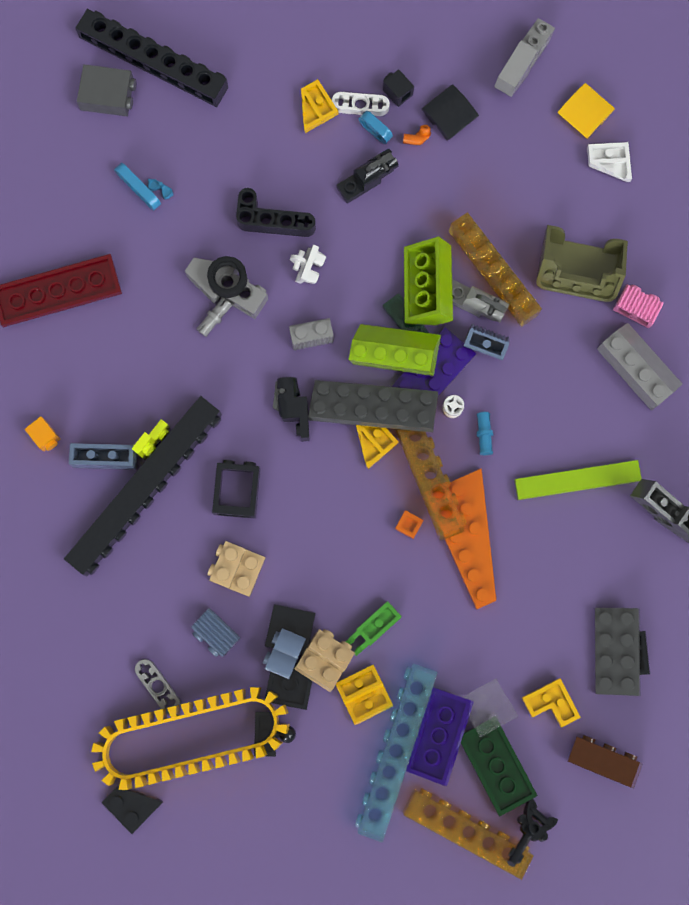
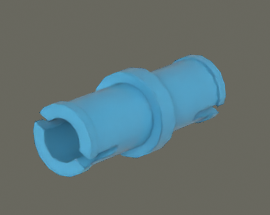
M480 412L477 413L478 431L476 432L477 437H479L480 455H492L491 436H493V430H491L490 413Z

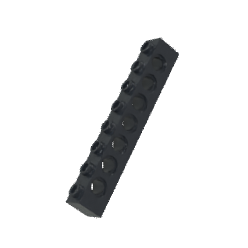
M86 9L75 28L79 38L215 107H218L228 89L227 79L223 74L219 72L214 73L205 65L192 62L186 55L174 53L168 46H161L152 38H145L139 35L136 30L132 28L127 29L118 21L105 18L98 11L93 12ZM135 46H140L138 49H132ZM151 55H157L155 58H149ZM168 64H174L172 67H167ZM187 72H191V73H192V74L189 75V76H184V74L187 73ZM204 81H209L206 85L201 84Z

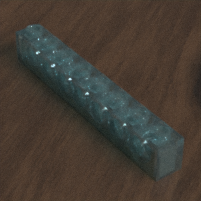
M412 664L411 667L407 666L403 679H406L404 688L400 687L396 698L400 700L398 708H393L390 721H393L391 729H386L383 742H386L384 750H379L376 763H379L376 772L372 771L369 784L372 787L370 793L365 792L362 805L365 808L363 814H358L355 822V827H358L357 834L380 842L384 840L438 674L436 671L416 664ZM415 681L420 682L422 685V690L418 694H413L410 690L411 684ZM408 702L415 705V711L410 715L405 714L403 711L404 705ZM401 723L408 726V732L405 735L397 734V726ZM397 744L401 746L402 751L400 755L392 756L389 750L392 745ZM392 766L395 769L394 775L392 777H385L382 773L384 767ZM380 787L388 790L387 796L382 799L375 795L376 790ZM372 809H378L381 812L380 817L376 820L368 816L369 811Z

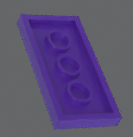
M445 327L438 334L441 335L434 376L404 372L391 387L438 391L439 397L474 358L476 353L472 349L465 347L464 343Z
M432 687L405 771L443 786L448 785L474 701Z

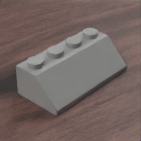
M629 323L618 329L597 348L601 355L651 411L682 385L680 380Z

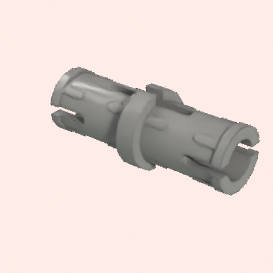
M222 297L213 310L207 312L208 316L196 329L207 337L215 325L221 323V318L232 305Z

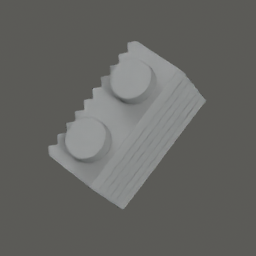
M330 318L289 326L293 350L295 351L301 348L305 349V347L309 348V346L312 348L313 345L316 347L321 344L325 345V343L329 344V342L333 343Z

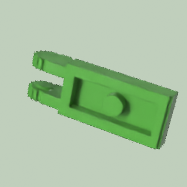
M387 601L356 629L357 631L345 642L351 645L359 635L365 639V642L354 651L357 656L368 645L371 646L402 616Z

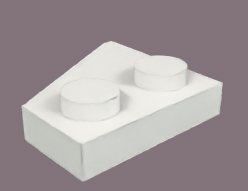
M628 142L588 144L589 167L626 182L632 180Z

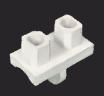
M313 245L312 248H308L306 254L305 251L299 250L298 255H291L290 261L294 263L292 269L295 271L299 270L295 282L299 284L303 282L315 284L317 282L319 273L311 270L313 264L321 267L326 259V256L318 251V246Z

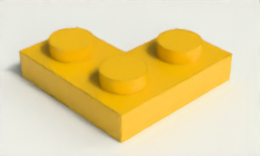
M561 678L521 697L531 717H535L551 708L560 727H564L581 718Z

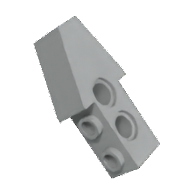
M539 18L536 20L524 39L519 42L498 76L495 88L510 97L513 96L549 44L555 27Z
M193 258L185 270L187 278L217 305L222 297L212 291L207 278L208 268L213 261ZM224 266L216 272L215 280L220 287L228 289L237 285L240 275H237L238 271L236 268ZM247 279V285L243 291L250 292L249 297L242 298L239 294L236 297L225 298V300L248 316L256 319L268 301V295L263 287L260 285L254 286ZM227 280L233 282L230 287H224L223 283Z

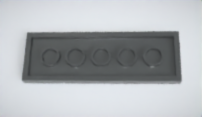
M315 380L308 419L309 421L433 433L438 391Z

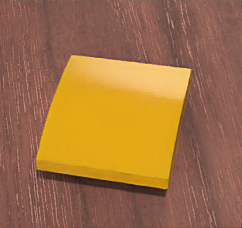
M584 83L557 113L588 139L600 124L604 123L615 108L589 85Z
M374 665L336 683V687L354 725L393 707Z

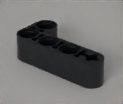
M244 188L239 192L236 218L241 230L310 237L315 233L316 223L312 214L258 208L257 195L252 188ZM247 197L253 198L250 203L243 201ZM245 216L251 218L248 222H242L241 219ZM265 218L271 220L268 224H263L261 221ZM284 220H289L292 222L288 226H284L281 224Z

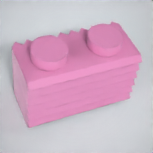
M627 284L622 290L613 311L650 328L654 324L664 303L656 295L645 294L641 292L640 287Z

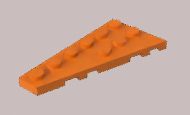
M481 468L424 493L476 610L496 601Z

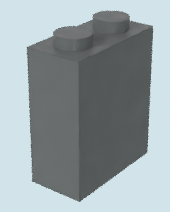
M83 64L77 104L81 111L128 117L129 109L131 110L133 107L131 95L132 91L136 89V79L133 78L131 70Z

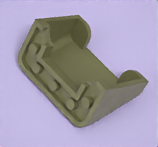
M547 225L537 273V286L544 290L604 302L615 300L626 276L628 241L610 239L605 243L604 248L564 241L565 231L562 228Z

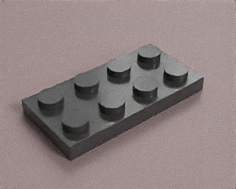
M595 608L596 694L641 696L639 608Z

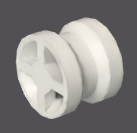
M457 395L448 396L442 406L443 413L449 418L460 416L464 409V401Z

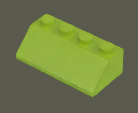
M439 236L404 247L405 323L439 325L453 321L451 245Z
M360 324L352 339L349 361L359 366L434 376L441 335Z

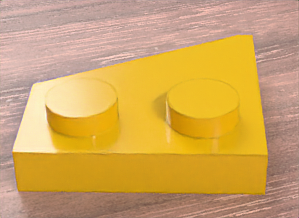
M318 79L301 88L305 133L338 115L337 108Z
M356 425L365 464L368 469L399 444L398 440L387 428Z

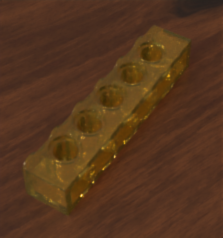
M465 213L452 222L449 233L498 297L510 304L508 310L521 327L537 317L542 308L469 213Z
M395 429L439 540L441 541L464 532V525L467 524L462 512H458L456 507L459 505L455 493L451 494L449 478L447 474L443 475L441 471L443 464L440 456H435L433 449L435 445L432 437H427L426 432ZM418 435L421 439L419 441H412L410 437ZM425 453L428 455V458L420 460L417 456ZM433 472L436 474V477L428 479L425 474ZM441 491L444 493V496L436 498L433 496V493ZM443 510H449L452 515L445 518L440 513Z
M423 788L420 791L414 789L403 810L404 816L517 878L523 879L534 856L529 851V846L522 853L524 858L521 863L512 867L507 863L509 858L502 857V852L505 848H515L517 844L509 841V835L502 831L495 833L489 830L491 826L481 820L476 823L470 819V814L461 809L459 812L451 809L452 804L441 798L439 802L431 798L433 794ZM427 805L435 806V813L431 816L424 814V808ZM451 815L455 821L452 826L447 827L443 824V820L446 816ZM467 826L474 828V833L470 837L463 836V830ZM486 837L493 838V844L489 848H485L482 845Z

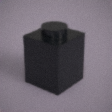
M398 69L394 73H389L384 78L383 91L399 107L413 96L414 85Z

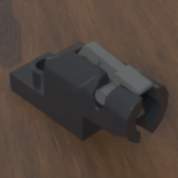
M386 149L371 158L365 164L356 168L352 176L336 185V188L347 204L381 184L382 178L399 167L396 157L392 156L390 149Z
M278 378L275 384L273 408L279 411L283 422L300 421V423L296 424V435L301 436V442L310 441L307 396L299 397L301 395L297 378Z

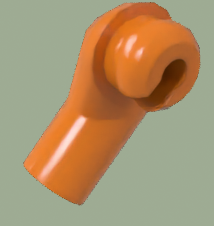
M422 125L415 135L404 133L403 144H423L431 135L430 127Z

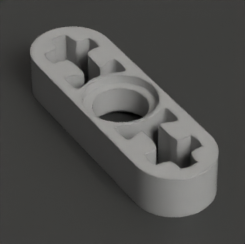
M149 659L139 661L135 666V673L160 708L165 709V705L168 703L165 698L159 699V696L164 695L167 690L170 691L167 697L170 700H176L174 706L179 705L181 707L180 698L154 662ZM142 664L150 665L149 672L151 675H154L155 672L158 675L152 678L149 683L146 681V679L150 678L148 674L140 672L143 669ZM156 680H160L164 684V689L160 693L155 692L152 688Z

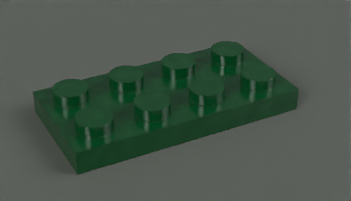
M496 716L464 733L461 745L499 817L538 796Z

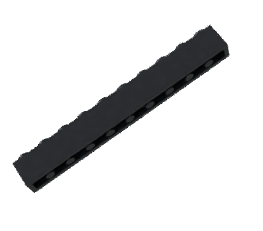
M200 396L65 556L64 560L84 576L94 574L100 566L98 564L103 557L107 558L113 551L112 546L115 542H120L126 536L127 532L125 530L130 524L132 526L136 524L141 517L139 515L144 508L148 509L154 502L153 497L156 493H161L168 485L166 481L171 475L174 477L180 471V465L185 459L189 460L195 452L193 449L198 443L202 444L208 437L207 432L211 427L215 428L220 423L221 412Z

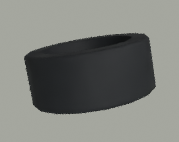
M223 256L217 258L211 263L207 272L210 288L215 294L223 298L238 296L247 285L248 278L245 266L235 257ZM232 266L239 272V282L233 288L225 289L216 283L215 275L221 267Z

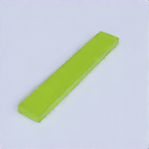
M635 460L515 479L514 482L517 499L524 500L640 482L642 477L639 462Z

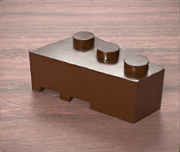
M583 735L582 739L576 737L568 762L634 789L643 765L637 761V756L625 752L624 756L616 753L617 748L605 743L603 747L596 745L595 739Z

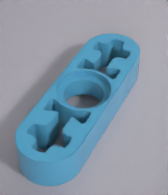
M121 162L114 169L116 174L150 209L154 211L161 205L160 200L125 164Z

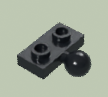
M255 712L254 744L265 741L272 733L274 726L272 712ZM289 726L287 734L277 731L274 737L284 743H290L295 739L296 731L293 727ZM269 743L264 744L268 754L266 756L276 757V750L274 751Z

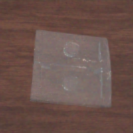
M497 679L462 697L474 701L469 720L479 737L518 717Z

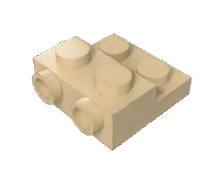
M225 541L224 545L220 544L217 549L216 556L219 558L216 565L211 564L207 574L210 576L209 581L250 597L266 557Z
M319 629L312 637L294 669L331 692L341 674L346 670L355 652L351 650L352 646L347 642L341 641L339 643L333 639L334 635L330 631L325 629L321 631Z

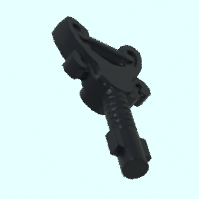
M534 799L526 802L523 814L517 818V822L521 825L520 831L523 833V836L517 846L513 847L508 853L509 859L507 863L512 867L521 863L524 858L522 853L530 840L533 842L538 840L540 842L546 841L548 839L547 831L552 829L558 822L557 818H547L538 811ZM532 817L535 820H537L542 826H540L537 822H534Z

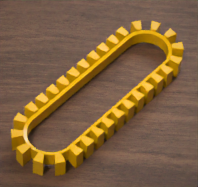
M250 687L251 698L246 699L245 689L234 691L237 698L236 702H233L232 692L221 694L224 705L219 704V695L208 697L207 700L211 707L206 709V698L194 701L197 708L196 712H193V702L180 704L184 715H180V707L177 705L116 720L114 723L118 731L114 732L110 725L105 726L99 732L100 735L107 739L105 744L101 742L93 743L91 752H102L103 760L94 762L92 765L95 772L104 767L109 771L101 780L106 785H113L116 778H121L118 790H129L132 788L131 778L134 777L135 788H139L160 781L163 782L188 775L185 768L187 764L189 775L201 772L198 764L199 761H202V772L214 768L211 758H215V768L228 765L224 757L229 754V765L241 762L237 753L239 751H242V762L254 759L251 751L252 748H256V758L268 755L264 744L269 743L275 751L283 743L274 736L277 731L284 734L288 733L290 724H279L278 716L288 714L289 712L286 705L275 709L271 704L279 697L273 691H269L266 699L259 698L262 687ZM250 701H257L266 705L274 718L272 733L263 742L134 774L121 773L113 767L109 758V750L113 740L122 733ZM166 709H168L171 718L167 719ZM154 713L158 720L156 722H154ZM171 768H175V776ZM158 771H162V780Z

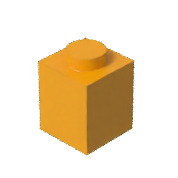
M42 416L25 428V431L35 444L44 452L55 448L58 444L57 442L61 439Z

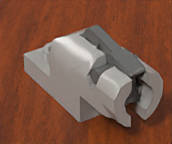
M455 280L452 282L453 305L478 318L482 315L492 321L501 322L510 305L509 303L474 286L469 288Z

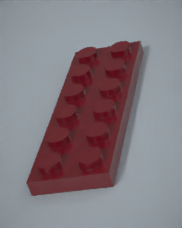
M111 254L1 284V326L4 328L122 294Z

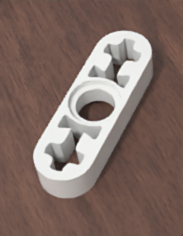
M338 92L332 97V102L337 108L338 113L362 115L365 111H369L374 116H384L389 111V100L383 95ZM339 99H343L342 106L338 105ZM349 99L352 100V107H349ZM363 100L366 102V106L364 108H357L355 102ZM370 101H372V109H369ZM379 102H382V109H378Z

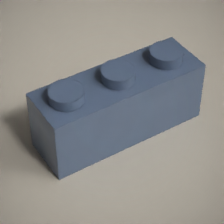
M70 443L69 465L73 468L137 470V454L132 450L134 445Z

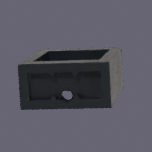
M223 460L222 463H217L212 508L213 515L256 519L260 467L256 466V463L243 462V465L235 464V461ZM223 470L253 473L250 508L220 505Z

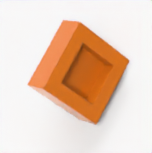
M405 510L395 530L414 539L424 520Z

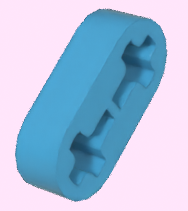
M365 111L358 118L361 125L381 143L386 144L393 137L389 128L369 111Z

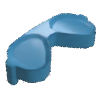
M148 179L150 191L161 189L165 200L174 195L172 189L156 179Z

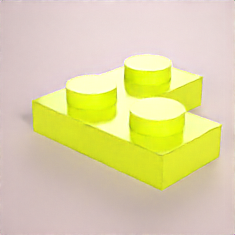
M161 419L149 435L144 432L132 450L143 460L147 457L149 458L160 440L163 441L170 433L168 431L170 429L169 425Z

